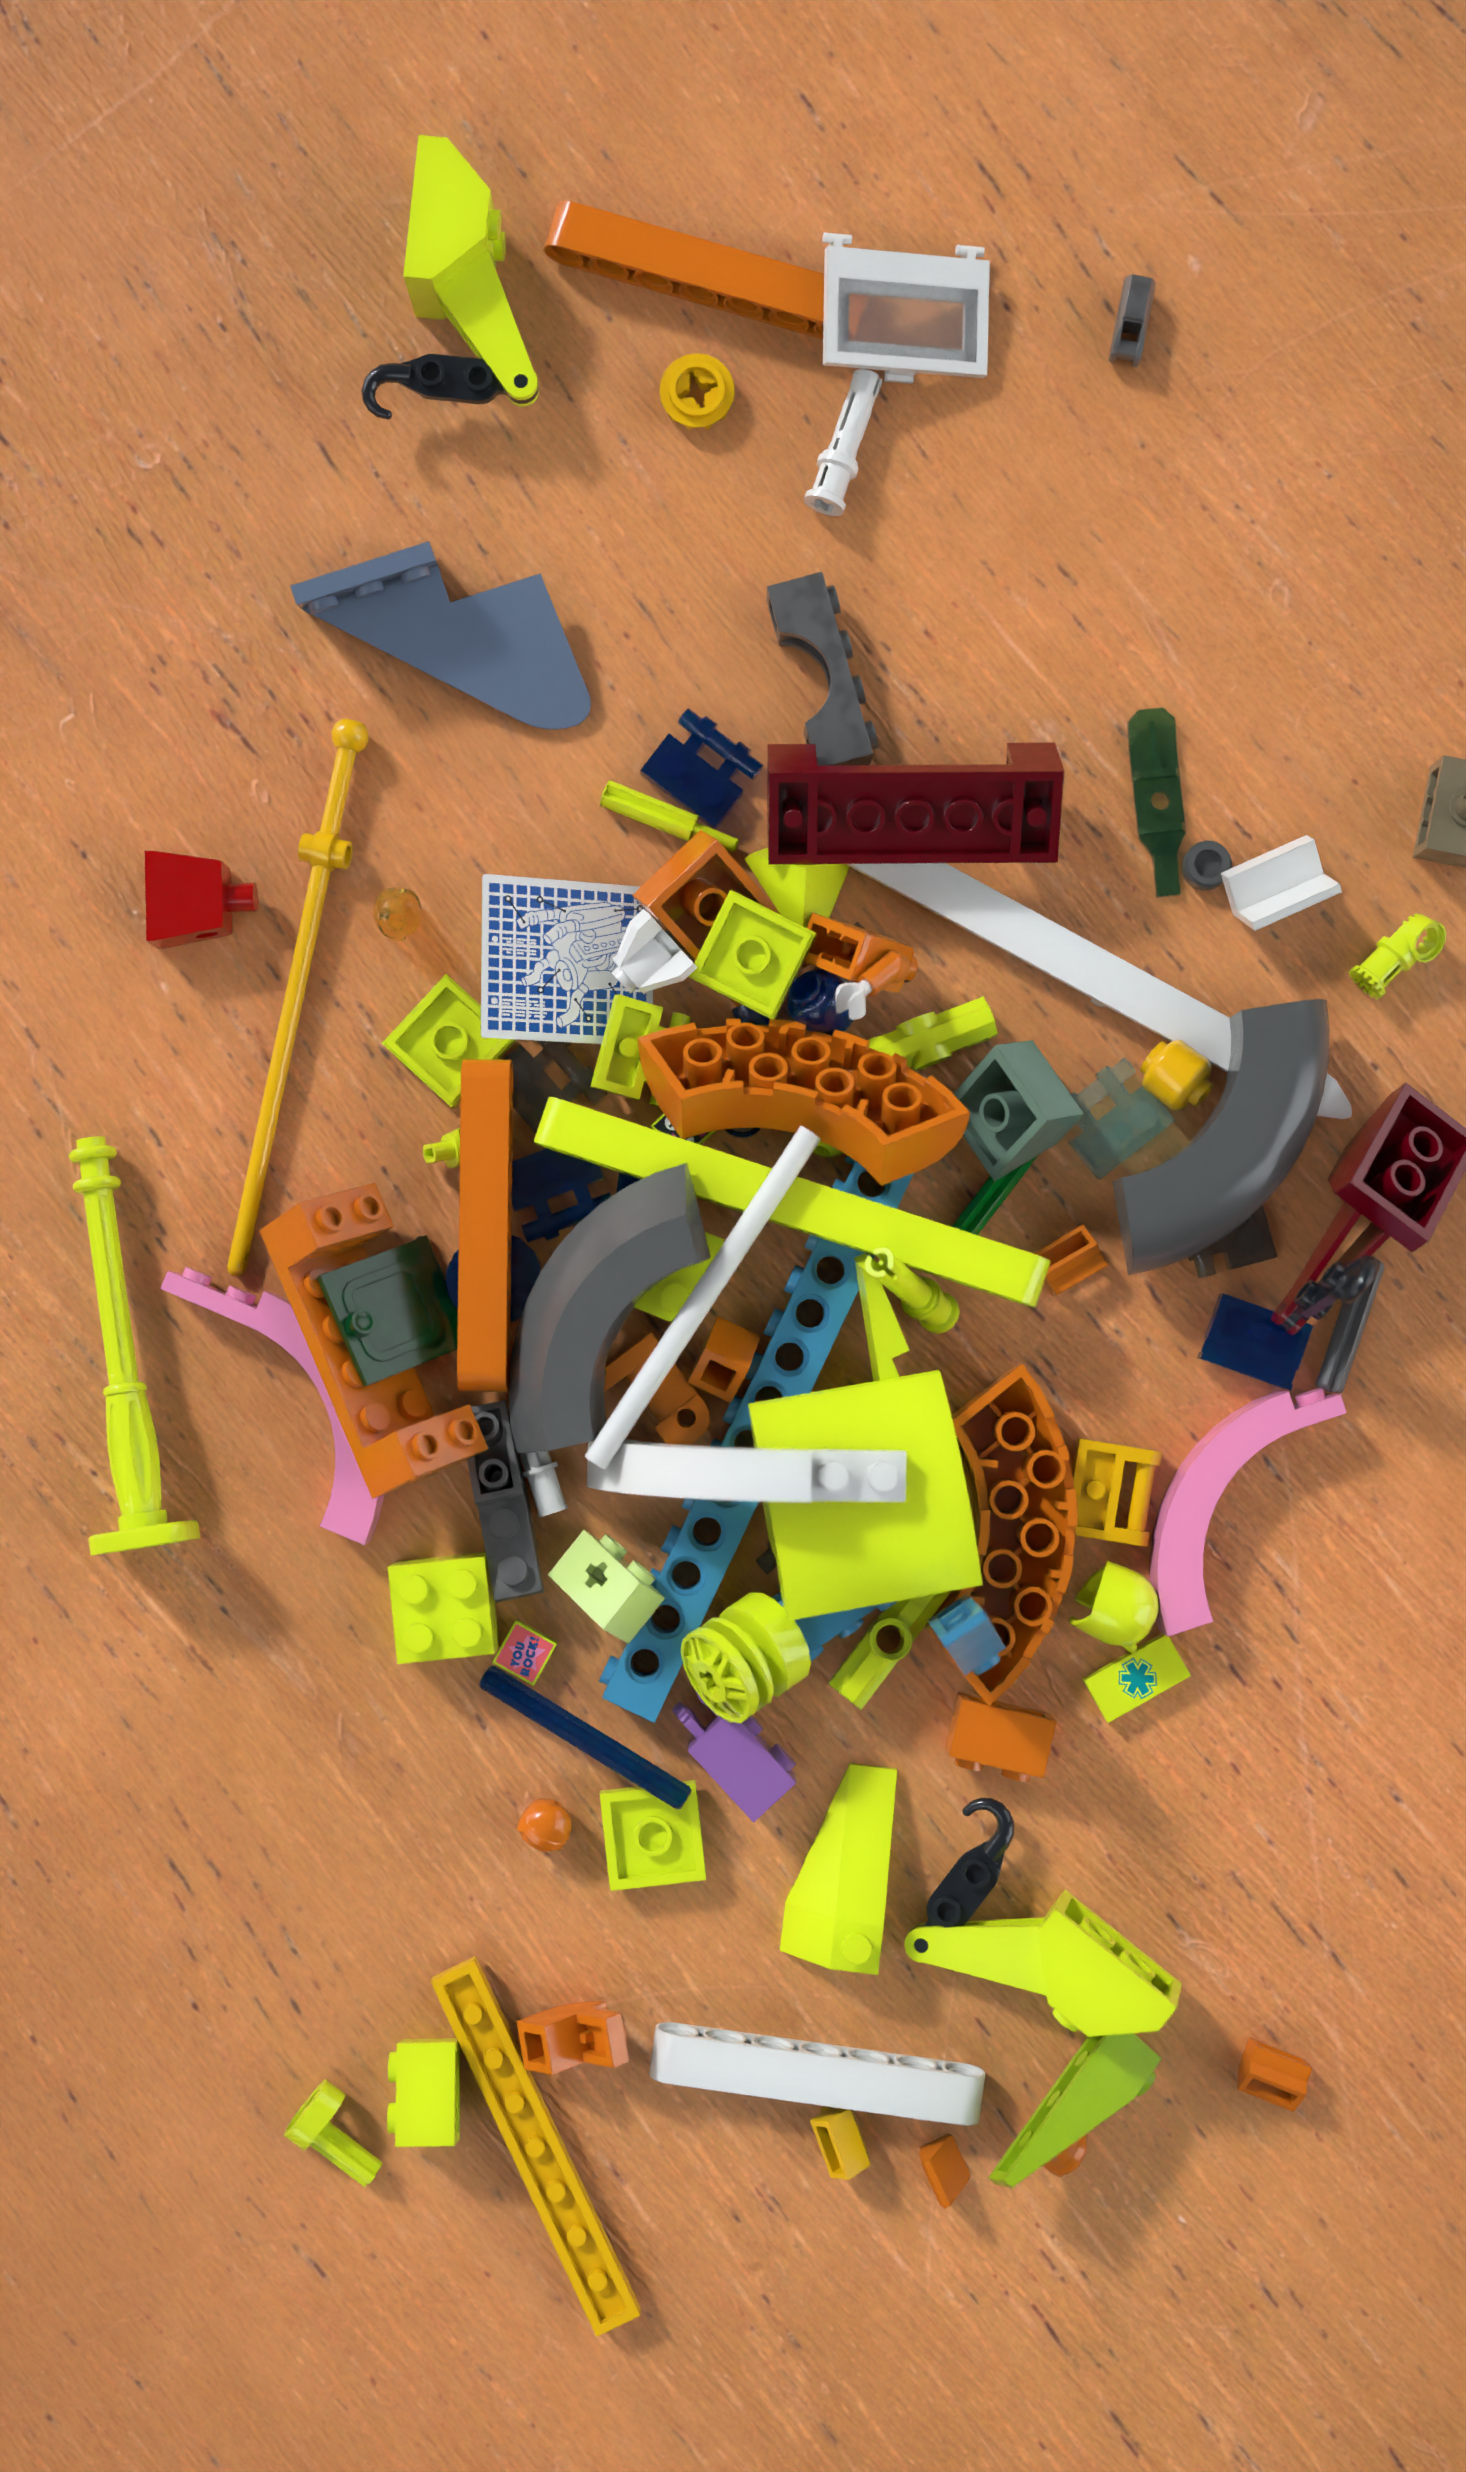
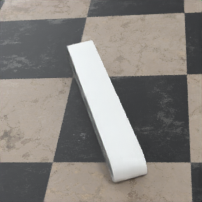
M664 2022L656 2025L649 2076L652 2079L671 2085L967 2126L979 2123L986 2074L983 2069L977 2066L960 2062L673 2022Z

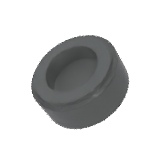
M1201 841L1192 846L1185 854L1181 865L1182 874L1187 883L1198 890H1212L1223 883L1221 873L1231 869L1232 861L1229 852L1221 844L1214 841Z

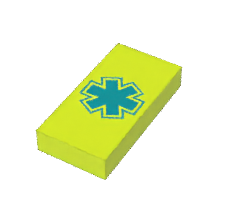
M1161 1633L1138 1646L1135 1653L1128 1652L1082 1678L1105 1721L1109 1723L1191 1675L1169 1636L1167 1637Z

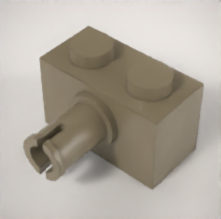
M1444 755L1430 766L1413 858L1466 868V759Z

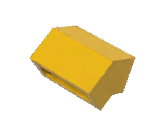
M825 2106L820 2108L821 2113L810 2120L830 2177L850 2180L871 2166L869 2153L853 2110Z

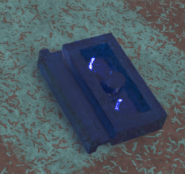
M1220 1293L1197 1359L1291 1391L1292 1381L1296 1370L1299 1369L1314 1325L1305 1323L1296 1334L1291 1336L1271 1321L1275 1311Z

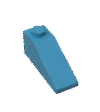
M968 1593L927 1620L964 1675L971 1671H974L976 1675L986 1672L1000 1661L1001 1658L997 1653L1006 1648L985 1612Z

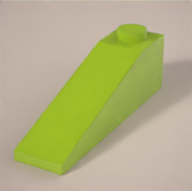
M1134 2033L1087 2037L988 2179L995 2185L1010 2188L1016 2186L1131 2102L1136 2096L1143 2095L1153 2084L1156 2078V2074L1153 2071L1162 2058Z

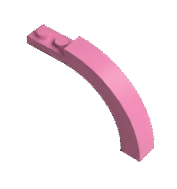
M185 1267L183 1273L167 1271L160 1289L266 1335L291 1354L308 1373L326 1406L335 1442L334 1483L320 1527L362 1545L371 1542L380 1518L384 1495L371 1498L289 1300L274 1292L264 1291L257 1306L253 1304L256 1298L255 1295L229 1285L227 1292L209 1285L212 1277L198 1270Z

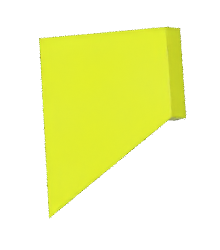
M768 847L751 853L745 858L748 866L779 913L806 928L812 912L830 918L850 868L846 864H768Z

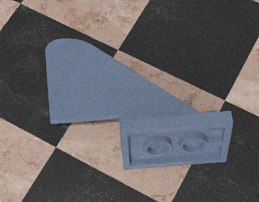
M428 541L290 586L296 605L304 612L316 616V618L361 639L525 724L542 729H565L579 725L589 714L591 707L590 695L541 573L450 602L435 553Z

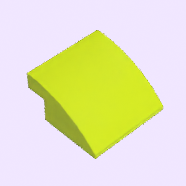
M939 1370L748 1404L754 1448L906 1451L905 1502L763 1501L768 1539L777 1563L782 1602L788 1621L983 1585L960 1451L945 1387Z

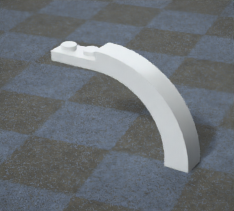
M625 1439L606 1469L597 1466L587 1459V1487L626 1494L713 1500L905 1502L906 1451L713 1447L663 1444ZM594 1441L588 1442V1450Z

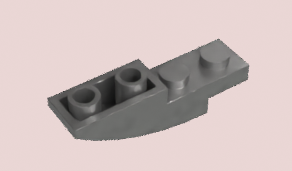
M502 1400L471 1407L488 1446L487 1450L467 1459L474 1501L478 1506L494 1601L498 1603L544 1593L536 1550L538 1545L525 1480L521 1475L523 1470L519 1453L515 1452L507 1402Z

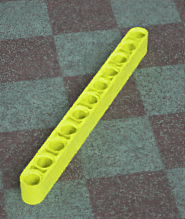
M548 1097L533 1143L547 1149L638 1179H643L656 1172L687 1163L696 1198L744 1213L772 1170L770 1167L554 1097ZM800 1177L795 1178L768 1220L769 1222L876 1256L872 1252L874 1249L880 1247L887 1248L907 1267L1035 1308L1051 1262L1049 1259Z

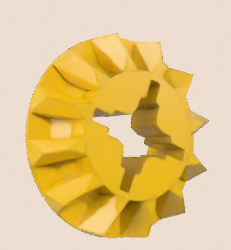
M698 353L682 356L672 362L662 376L660 382L661 406L664 407L672 422L676 421L684 425L689 431L693 428L701 427L709 430L714 423L721 419L725 420L732 403H734L733 378L726 366L712 356ZM690 377L694 378L695 383H698L701 390H711L704 394L703 408L696 404L694 398L684 397L690 393Z

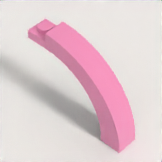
M1318 1388L1295 1396L1297 1404L1293 1405L1289 1391L1277 1390L1255 1399L1231 1413L1215 1425L1187 1455L1166 1490L1159 1507L1152 1534L1149 1556V1581L1152 1583L1158 1596L1159 1610L1156 1621L1161 1633L1168 1637L1213 1622L1205 1594L1203 1578L1205 1537L1215 1506L1236 1472L1254 1454L1283 1435L1346 1414L1341 1395H1325L1323 1388Z

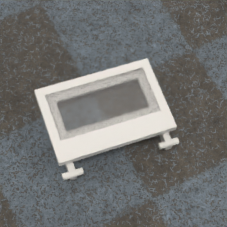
M823 233L822 242L829 243V246L825 248L824 366L885 370V382L908 384L913 383L916 373L975 378L987 376L990 261L976 259V257H984V247L956 245L955 254L961 255V258L847 248L843 247V245H851L852 235Z

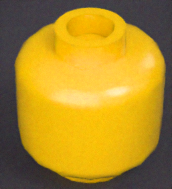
M1175 1040L1169 1044H1166L1164 1041L1160 1042L1150 1052L1140 1068V1072L1144 1074L1142 1085L1145 1090L1174 1111L1185 1108L1189 1103L1198 1107L1214 1086V1084L1208 1081L1212 1071L1210 1061L1182 1040Z

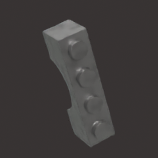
M818 572L767 586L766 602L778 645L793 647L809 654L818 662L827 678L829 687L827 700L819 712L805 723L804 728L806 744L816 745L817 766L870 765L873 756L872 750L878 748V740L873 722L871 720L864 722L860 709V704L866 703L865 693L860 676L852 677L847 659L853 658V651L847 631L838 630L834 615L840 613V604L834 585L826 587L823 573Z

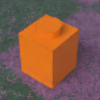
M717 1316L699 1350L687 1383L731 1403L750 1368L761 1336Z

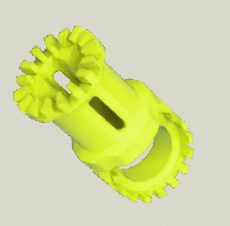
M1423 914L1410 915L1408 922L1404 920L1403 925L1390 938L1383 936L1376 943L1377 949L1360 966L1355 965L1348 972L1350 978L1353 979L1354 983L1358 984L1359 988L1363 985L1365 986L1363 989L1365 994L1368 993L1371 998L1378 1000L1386 993L1384 988L1401 971H1408L1417 961L1426 963L1438 956L1446 941V930L1441 923ZM1426 929L1427 936L1423 937L1425 941L1423 943L1420 942L1419 947L1416 948L1419 936Z

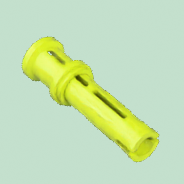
M880 1247L872 1251L881 1259L879 1262L875 1261L870 1255L867 1256L865 1261L867 1273L901 1299V1305L905 1313L913 1319L919 1320L922 1327L927 1331L935 1334L944 1333L950 1330L958 1321L960 1314L958 1302L953 1296L943 1292L937 1282L931 1278H920L887 1248Z

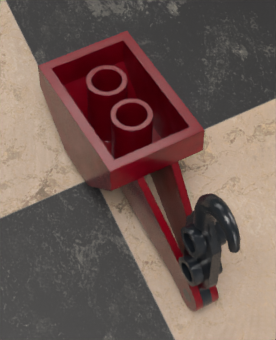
M1406 1082L1385 1099L1347 1144L1327 1179L1334 1194L1341 1198L1344 1203L1293 1287L1271 1317L1273 1323L1291 1336L1296 1334L1309 1318L1321 1319L1338 1299L1344 1304H1349L1359 1297L1371 1284L1379 1271V1261L1372 1255L1390 1237L1410 1252H1414L1429 1242L1466 1171V1128ZM1363 1215L1371 1221L1369 1226L1340 1259L1333 1263L1323 1274L1320 1281L1316 1283L1315 1281L1360 1216Z

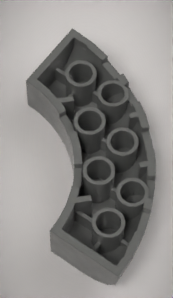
M1326 999L1303 1000L1245 1009L1229 1018L1231 1056L1226 1077L1227 1083L1218 1105L1215 1106L1204 1126L1188 1145L1165 1162L1145 1172L1112 1181L1128 1275L1168 1266L1189 1258L1219 1242L1245 1223L1260 1209L1285 1180L1309 1137L1324 1093L1329 1063L1330 1032Z

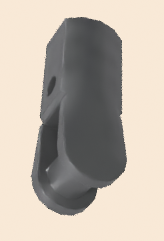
M1132 274L1124 279L1110 348L1109 362L1114 363L1116 358L1132 361V367L1138 368L1156 286L1153 278ZM1121 333L1138 335L1137 341L1120 339Z

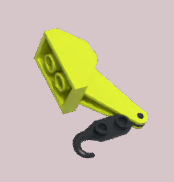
M418 135L403 277L415 316L444 320L447 317L477 358L426 354L420 358L403 363L381 364L372 369L364 379L361 390L362 399L368 411L382 419L389 420L392 417V412L382 408L375 398L377 388L384 383H398L419 394L421 397L430 400L470 404H486L496 398L497 395L504 394L513 404L525 407L533 404L539 395L537 375L530 362L496 271V261L504 262L506 252V233L501 231V210L494 209L489 187L447 137Z
M978 1798L970 1801L963 1808V1815L970 1816L978 1810L989 1811L997 1819V1830L989 1840L965 1852L930 1896L927 1903V1923L914 1926L906 1936L904 1946L907 1955L919 1963L946 1968L1047 1996L1048 2004L1054 2008L1052 2012L1054 2017L1064 2027L1073 2032L1079 2029L1088 2037L1159 2031L1178 2006L1182 1983L1066 1889L1045 1917L968 1921L996 1885L1005 1851L1010 1846L1014 1837V1820L1010 1811L1001 1802L993 1798Z

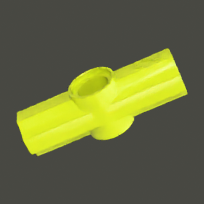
M983 996L939 1014L929 1012L897 1025L895 1027L896 1030L873 1037L868 1041H870L869 1048L884 1052L890 1056L897 1053L907 1059V1066L918 1071L952 1057L951 1053L990 1040L998 1035V1031L990 1006Z
M943 1592L900 1600L890 1608L882 1611L878 1618L868 1625L865 1635L827 1684L862 1710L897 1662L909 1653L912 1642L928 1623L927 1620L934 1615L949 1594ZM892 1625L899 1631L900 1643L894 1651L882 1652L877 1646L876 1635L882 1627Z

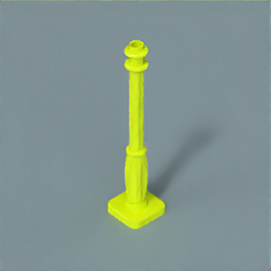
M105 1137L81 1138L76 1140L77 1149L69 1153V1159L72 1163L80 1165L81 1179L74 1182L73 1190L84 1196L109 1386L103 1390L104 1397H106L107 1447L110 1469L122 1515L117 1517L119 1531L89 1537L90 1555L115 1553L200 1539L197 1521L189 1520L168 1523L166 1509L162 1510L160 1459L157 1438L145 1392L147 1391V1386L138 1379L113 1190L121 1186V1180L117 1176H110L108 1160L116 1157L117 1151L115 1147L106 1145Z

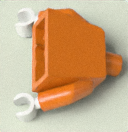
M812 912L807 928L818 934L802 967L806 968L812 964L847 980L857 982L844 983L837 987V1014L849 1009L850 1019L862 1018L866 1014V995L875 996L882 989L898 993L902 989L903 983H908L915 977L918 963L913 956V947L881 934Z

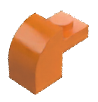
M586 2001L561 2005L517 2021L524 2070L555 2075L582 2063L615 2068L629 2062L626 2046L627 2033L622 2022L621 2013L608 2011L607 2003L604 2001Z

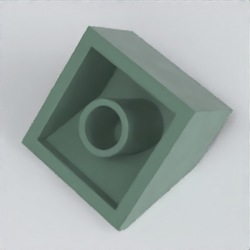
M1033 1040L995 1045L954 1092L958 1100L970 1111L969 1121L963 1136L993 1180L1000 1179L1057 1144L1084 1115V1112Z

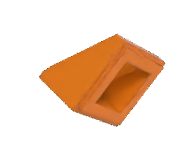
M951 2134L942 2136L919 2147L920 2151H918L922 2168L940 2207L943 2206L944 2209L952 2205L970 2178V2172Z

